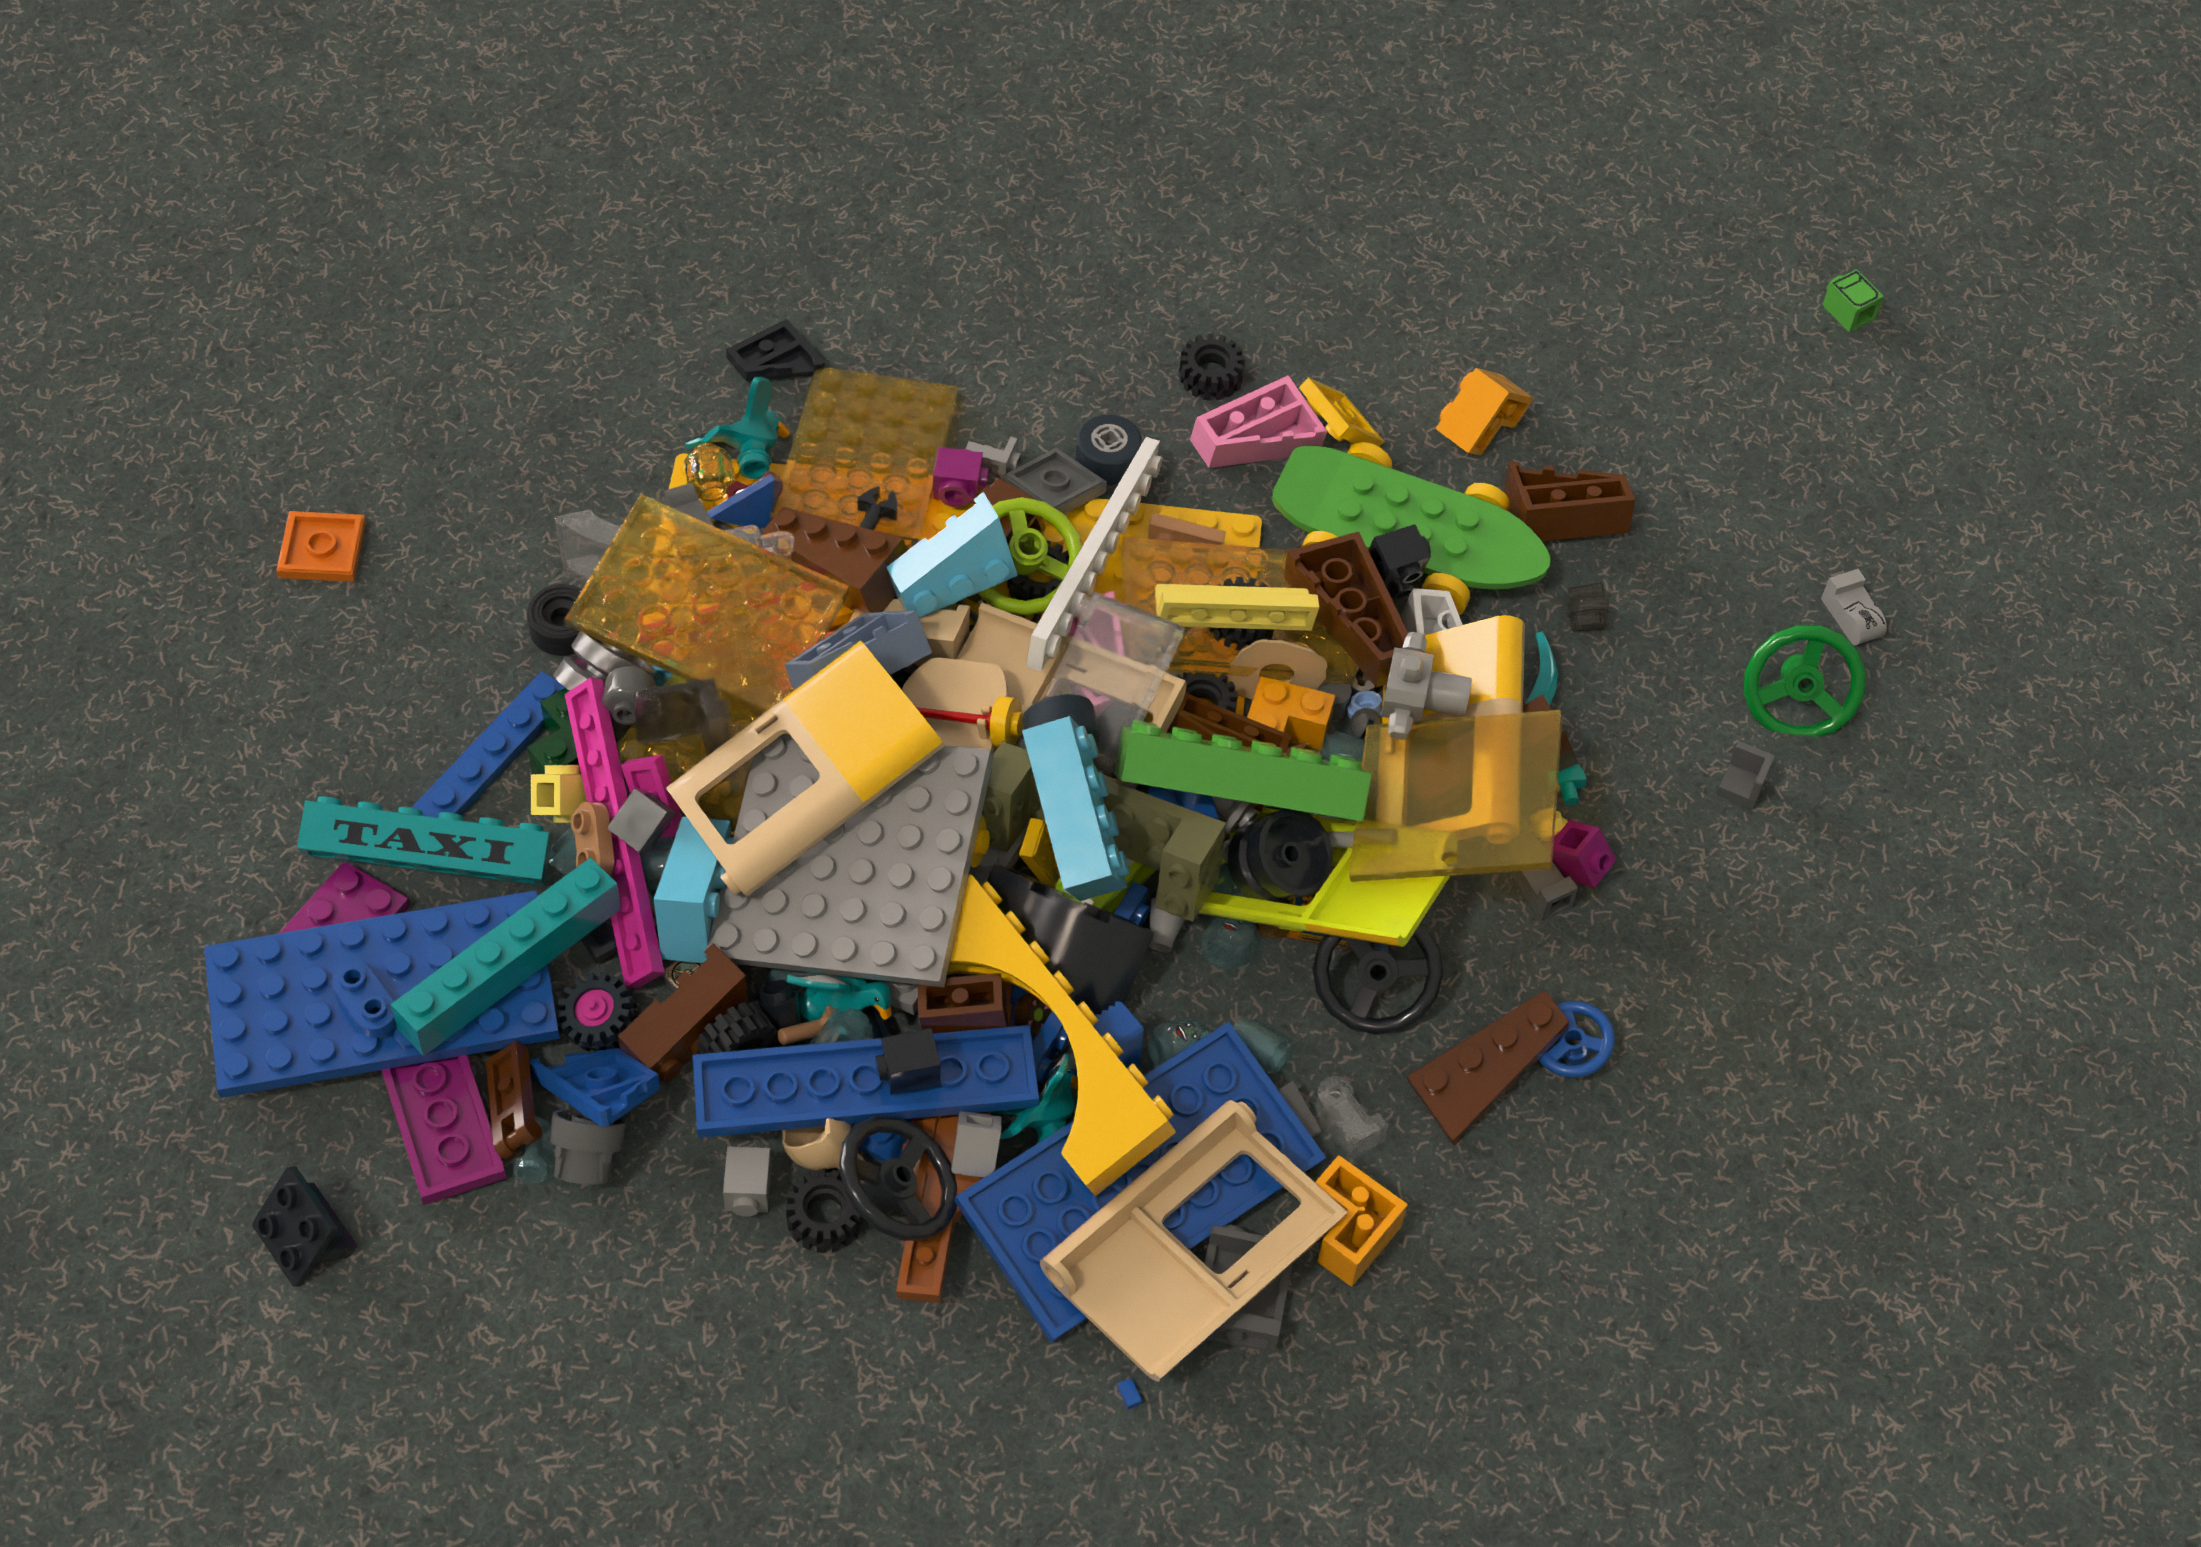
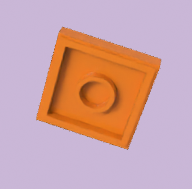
M289 511L276 570L278 578L354 582L366 526L365 515Z

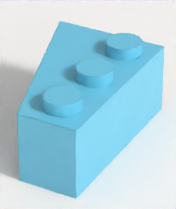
M984 492L974 499L976 504L957 518L953 515L945 521L947 527L929 541L923 538L886 567L896 595L905 611L916 610L919 618L1018 576L1000 519Z
M682 817L654 897V906L662 960L704 963L707 960L704 951L708 946L713 919L718 917L720 910V890H725L726 884L720 876L726 871L687 817ZM709 819L725 842L731 845L733 837L730 821Z

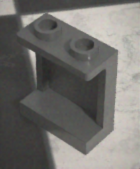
M1233 1225L1212 1226L1205 1265L1212 1272L1222 1274L1266 1235L1248 1233L1242 1228ZM1292 1264L1213 1333L1208 1340L1275 1353Z

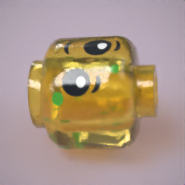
M705 443L697 446L684 460L687 484L692 483L697 496L701 500L712 502L726 497L730 485L735 481L732 456L727 450L711 443Z

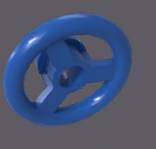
M1566 1001L1556 1004L1569 1021V1029L1559 1038L1558 1044L1550 1051H1546L1538 1060L1546 1069L1563 1077L1578 1078L1596 1072L1606 1064L1614 1049L1615 1033L1610 1020L1599 1008L1586 1002ZM1573 1013L1583 1014L1593 1019L1601 1029L1602 1039L1587 1036L1582 1029L1576 1026ZM1571 1039H1578L1580 1041L1577 1045H1569L1567 1042ZM1591 1051L1597 1052L1593 1059L1583 1063L1589 1058ZM1561 1059H1563L1565 1062H1567V1063H1569V1064H1572V1065H1566V1064L1560 1063L1559 1061H1560Z

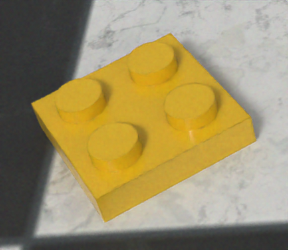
M1309 377L1299 387L1306 396V401L1314 413L1326 420L1328 424L1325 428L1336 440L1342 441L1345 439L1351 445L1366 442L1378 447L1385 442L1343 392Z

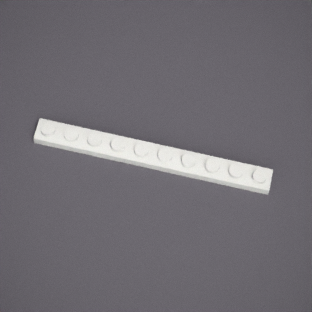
M1146 437L1033 631L1026 667L1042 671L1049 657L1055 658L1061 644V636H1068L1074 615L1079 616L1082 611L1085 594L1091 595L1096 583L1097 574L1102 575L1105 570L1108 553L1114 554L1118 545L1119 535L1126 533L1130 516H1135L1138 511L1141 496L1146 497L1152 477L1156 478L1159 474L1162 464V457L1157 455L1159 440Z

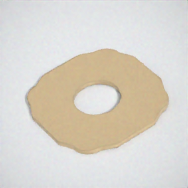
M1257 640L1241 649L1228 667L1227 683L1232 681L1237 693L1242 697L1253 700L1261 676L1260 670L1269 664H1284L1294 671V675L1284 682L1317 690L1326 679L1327 661L1312 649L1287 641Z

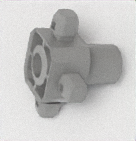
M1410 632L1405 637L1402 648L1394 647L1381 717L1389 718L1388 733L1390 737L1404 740L1409 736L1412 723H1421L1424 709L1463 717L1467 709L1472 678L1431 670L1434 654L1426 653L1427 640L1425 635L1421 633Z

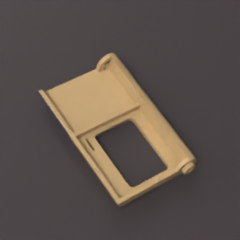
M1229 1100L1040 1260L1041 1269L1049 1281L1147 1376L1155 1381L1163 1379L1348 1214L1342 1206L1256 1130L1254 1124L1257 1120L1251 1108L1243 1102L1236 1103ZM1245 1154L1256 1161L1296 1197L1301 1205L1222 1274H1216L1171 1234L1162 1223L1233 1160Z

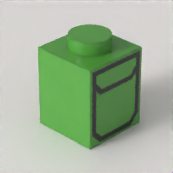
M1856 269L1844 276L1839 275L1830 281L1827 286L1823 307L1848 332H1851L1876 319L1884 296Z

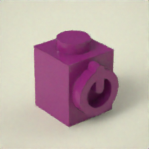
M939 447L933 474V499L941 500L946 505L961 507L968 503L976 504L974 499L979 496L980 490H983L988 485L989 468H983V452Z
M1569 820L1562 830L1552 838L1550 845L1547 847L1549 857L1557 865L1564 878L1570 876L1575 883L1591 888L1597 886L1617 860L1600 828Z

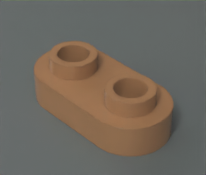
M582 802L572 814L571 828L575 834L577 850L576 867L591 857L611 876L614 867V852L611 831L608 829L610 824L609 813L603 803Z

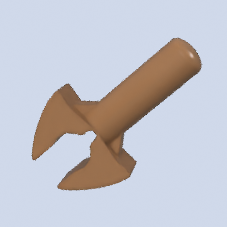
M827 1006L820 1019L781 1028L777 1036L782 1045L817 1037L820 1043H827L848 1033L849 1029L846 1024L853 1023L854 1021L849 1013L839 1012L833 1007Z

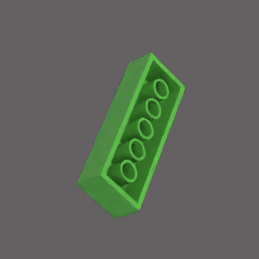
M1133 720L1132 727L1123 725L1121 727L1113 772L1121 781L1363 822L1372 773L1361 768L1362 762L1355 760L1353 757L1331 754L1330 761L1322 760V755L1316 754V751L1292 747L1291 754L1282 753V748L1276 747L1275 744L1252 740L1251 747L1242 746V741L1236 740L1237 738L1220 734H1213L1212 741L1201 739L1202 734H1198L1197 731L1173 727L1172 734L1161 732L1162 728L1158 727L1157 724Z

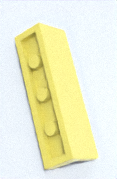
M1157 584L1155 588L1158 626L1312 631L1319 609L1318 595L1309 594V591L1304 588Z

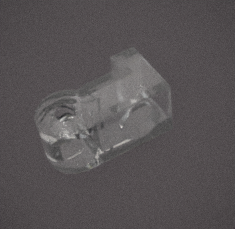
M1340 1076L1325 1078L1317 1090L1315 1110L1348 1159L1352 1161L1385 1143L1388 1124L1378 1112L1369 1117L1354 1098V1089L1346 1079Z

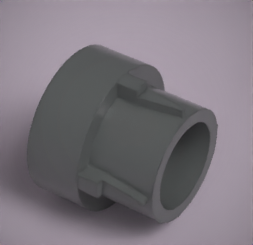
M576 1109L554 1111L549 1140L550 1143L556 1145L554 1177L577 1184L600 1185L608 1183L613 1154L621 1151L623 1148L626 1120L620 1117L609 1126L602 1128Z

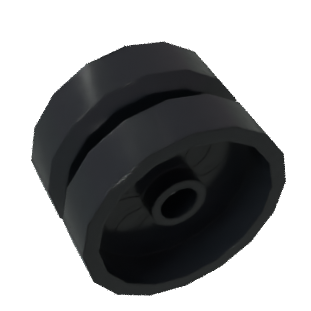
M1284 809L1247 822L1235 832L1229 844L1228 866L1232 880L1241 894L1248 898L1287 903L1296 898L1305 897L1317 892L1332 871L1333 850L1329 836L1321 823L1308 812Z

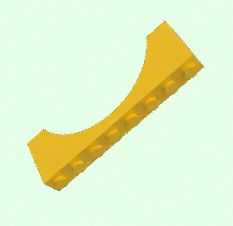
M971 874L968 876L947 975L1001 973L1003 981L1014 984L1034 995L1059 1018L1074 1052L1078 1076V1098L1074 1122L1061 1154L1094 1196H1097L1176 1133L1168 1121L1174 1114L1159 1095L1151 1100L1143 1090L1149 1083L1133 1063L1126 1068L1120 1061L1118 1056L1124 1051L1109 1032L1101 1037L1093 1025L1099 1020L1083 1001L1076 1006L1068 996L1074 991L1073 987L1060 971L1052 975L1045 967V964L1050 959L1038 943L1034 940L1028 945L1021 937V934L1026 929L1014 913L1009 911L1004 915L997 907V904L1002 899L990 883L986 881L983 885H980Z

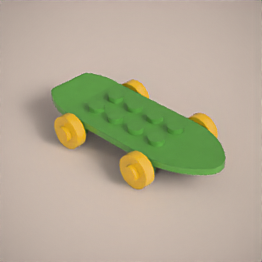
M1355 443L1350 446L1347 453L1322 446L1296 447L1292 451L1273 489L1272 502L1279 512L1294 525L1310 533L1307 535L1302 547L1359 531L1367 549H1369L1374 537L1416 524L1420 535L1426 537L1431 548V558L1423 573L1429 576L1425 579L1421 589L1450 591L1459 615L1463 614L1470 600L1468 587L1478 589L1522 587L1542 580L1549 570L1551 558L1547 548L1531 528L1508 512L1510 500L1502 490L1491 484L1474 483L1467 487L1465 493H1461L1392 469V460L1382 448L1371 443Z

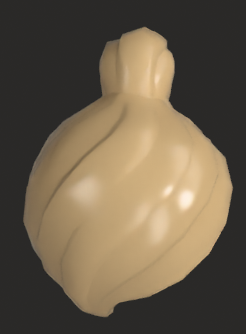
M827 1118L826 1124L823 1127L782 1130V1143L789 1157L797 1165L805 1169L818 1171L819 1169L838 1168L839 1170L841 1145L853 1128V1125L845 1121ZM857 1154L858 1159L865 1161L860 1154Z

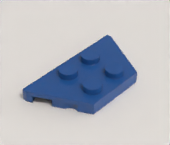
M619 1048L599 1050L593 1053L565 1055L566 1064L545 1067L540 1063L539 1058L529 1060L530 1074L534 1081L602 1128L609 1126L660 1090L658 1074Z

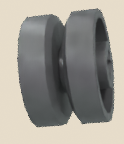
M582 627L571 645L579 658L564 657L553 676L570 691L590 677L602 679L603 684H605L610 672L616 668L628 665L640 667L652 677L656 670L643 658L619 642L597 631Z

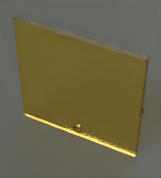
M1561 710L1413 721L1410 734L1404 740L1389 736L1388 723L1367 725L1362 768L1371 772L1372 775L1363 822L1355 820L1349 870L1351 882L1552 869L1557 793L1560 791L1558 772L1562 728Z

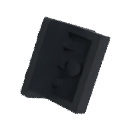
M296 1166L285 1169L252 1222V1226L293 1287L303 1285L316 1264L348 1258L358 1246L314 1182L307 1183Z

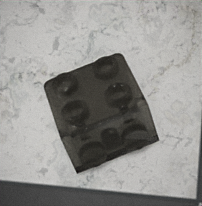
M714 678L692 679L685 683L664 687L653 686L638 691L633 696L635 733L637 742L640 744L701 734L706 756H708L730 739L727 723H730L728 703L726 699L719 700Z

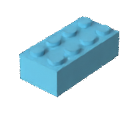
M1070 716L1022 730L1063 889L1079 901L1127 888L1124 876L1130 874L1129 865L1124 851H1118L1115 844L1114 836L1119 835V828L1114 813L1112 811L1108 812L1103 797L1109 796V791L1103 773L1097 772L1093 762V758L1098 757V750L1093 735L1087 734L1085 727L1079 726Z

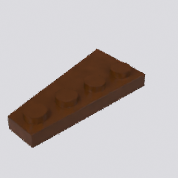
M1546 990L1408 1075V1082L1454 1146L1464 1137L1463 1133L1490 1110V1105L1504 1091L1507 1092L1518 1081V1077L1530 1064L1534 1065L1569 1029V1021Z

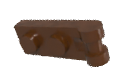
M517 1040L486 1060L493 1145L498 1155L506 1160L518 1154L522 1145H531L542 1137L541 1127L535 1120L528 1047Z

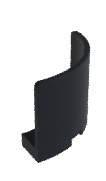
M994 863L987 881L1002 899L997 904V907L1004 915L1009 911L1014 913L1026 929L1021 934V937L1028 945L1035 940L1050 959L1045 964L1049 972L1054 975L1060 971L1074 989L1068 996L1076 1006L1084 1001L1094 1015H1102V1010L1108 1011L1109 1006H1115V1001L1124 1004L1154 932L1128 918L1086 902L1082 904L1064 896L1063 892L1024 873Z

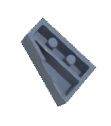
M917 611L862 613L784 665L793 689H797L860 640L889 675L930 655L932 651Z

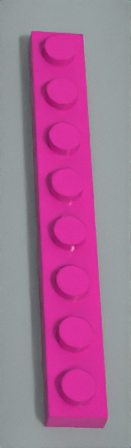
M590 677L567 692L565 699L587 802L603 803L608 810L611 822L628 797L610 712L602 703L603 680ZM611 832L614 867L610 877L618 885L621 910L611 916L624 984L626 988L638 989L661 976L665 971L640 854Z

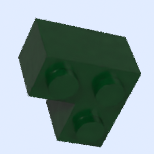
M566 688L540 702L544 727L550 735L527 747L532 774H545L544 765H579L565 694L569 692ZM614 733L615 740H616V745H618V743H617V736H616V734Z

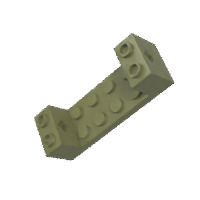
M1002 741L993 754L994 760L982 816L985 818L986 828L990 835L989 846L1008 852L1026 824L1030 822V818L1044 820L1045 823L1046 820L1027 750ZM1105 779L1109 796L1103 797L1108 812L1112 811L1118 824L1119 835L1114 836L1118 851L1123 850L1128 859L1160 870L1156 908L1193 922L1219 880L1226 823Z

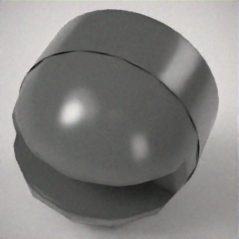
M1362 708L1352 715L1350 721L1351 731L1357 739L1370 742L1380 735L1382 722L1380 715L1375 710ZM1368 720L1374 721L1368 733H1363Z

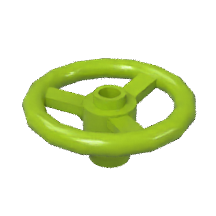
M1024 497L999 501L992 507L999 519L1009 515L1013 536L1008 547L1017 574L1028 575L1040 570L1061 580L1062 583L1082 548L1079 533L1066 515L1044 501ZM1025 513L1040 516L1057 528L1066 542L1069 554L1068 565L1046 555L1048 551L1047 540L1038 530L1028 528ZM1001 583L978 594L983 600L998 609L1012 614L1028 616L1044 613L1059 586L1043 598L1027 601L1009 598L997 591L995 588Z

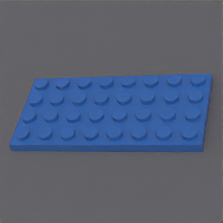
M536 890L204 946L216 1084L219 1097H230L505 1048L515 1040L526 1045L560 1039L548 964L425 1056L401 1034L397 1026L390 1033L382 1037L373 1038L363 1035L337 1000L332 986L333 976L339 968L349 963H362L373 971L392 1000L396 1001L537 897ZM351 979L347 983L354 984L358 982L360 979ZM373 1008L370 1011H368V1013L375 1014L378 1013L381 1009Z
M1230 1022L1225 1023L1144 1075L1149 1084L1143 1090L1151 1100L1159 1095L1169 1107L1174 1116L1168 1121L1176 1133L1097 1196H1094L1061 1154L1074 1122L1072 1121L954 1198L956 1205L1050 1343H1053L1088 1318L1049 1281L1041 1269L1040 1260L1224 1103L1232 1100L1236 1103L1243 1102L1248 1105L1257 1119L1254 1123L1256 1130L1282 1154L1286 1155L1303 1173L1306 1174L1326 1159V1156ZM1243 1154L1233 1160L1183 1203L1162 1224L1191 1251L1210 1238L1212 1226L1222 1227L1230 1225L1284 1187L1250 1156Z

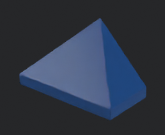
M769 474L708 510L707 514L711 519L759 531L761 527L765 528L774 517L783 482L779 476Z

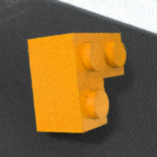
M1475 368L1474 371L1469 372L1463 378L1459 387L1461 391L1455 400L1448 403L1440 413L1439 419L1441 421L1435 429L1467 453L1481 456L1500 427L1515 428L1535 398L1502 374Z
M1260 676L1247 718L1291 735L1289 743H1307L1308 748L1322 751L1331 723L1336 695Z
M1338 1155L1315 1183L1342 1206L1348 1214L1322 1239L1317 1262L1352 1287L1400 1230L1408 1204Z

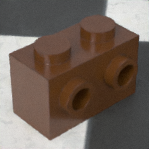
M1001 973L946 978L944 987L918 984V1014L922 1030L932 1028V1032L935 1034L1008 1027L1007 995Z

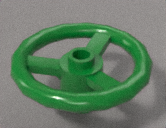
M1795 625L1772 634L1754 651L1745 669L1743 695L1751 715L1769 731L1801 736H1826L1837 732L1855 716L1865 696L1866 670L1859 651L1842 634L1820 625ZM1799 640H1808L1803 654L1792 655L1783 662L1780 669L1781 680L1759 688L1760 673L1769 657L1785 645ZM1824 644L1834 647L1845 658L1851 674L1850 692L1843 706L1823 688L1824 678L1818 667V662ZM1790 695L1798 701L1813 700L1830 718L1811 726H1792L1776 719L1764 707V704Z

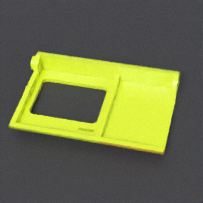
M1263 808L1261 813L1258 811L1255 819L1265 817L1279 810ZM1311 815L1321 823L1326 832L1396 831L1399 834V845L1397 848H1332V866L1335 868L1311 903L1306 906L1211 892L1199 911V914L1278 926L1279 929L1315 932L1404 947L1453 873L1458 858V841L1454 835ZM1237 830L1229 833V838L1232 837ZM1221 858L1220 870L1222 871L1219 873V877L1228 866V862Z

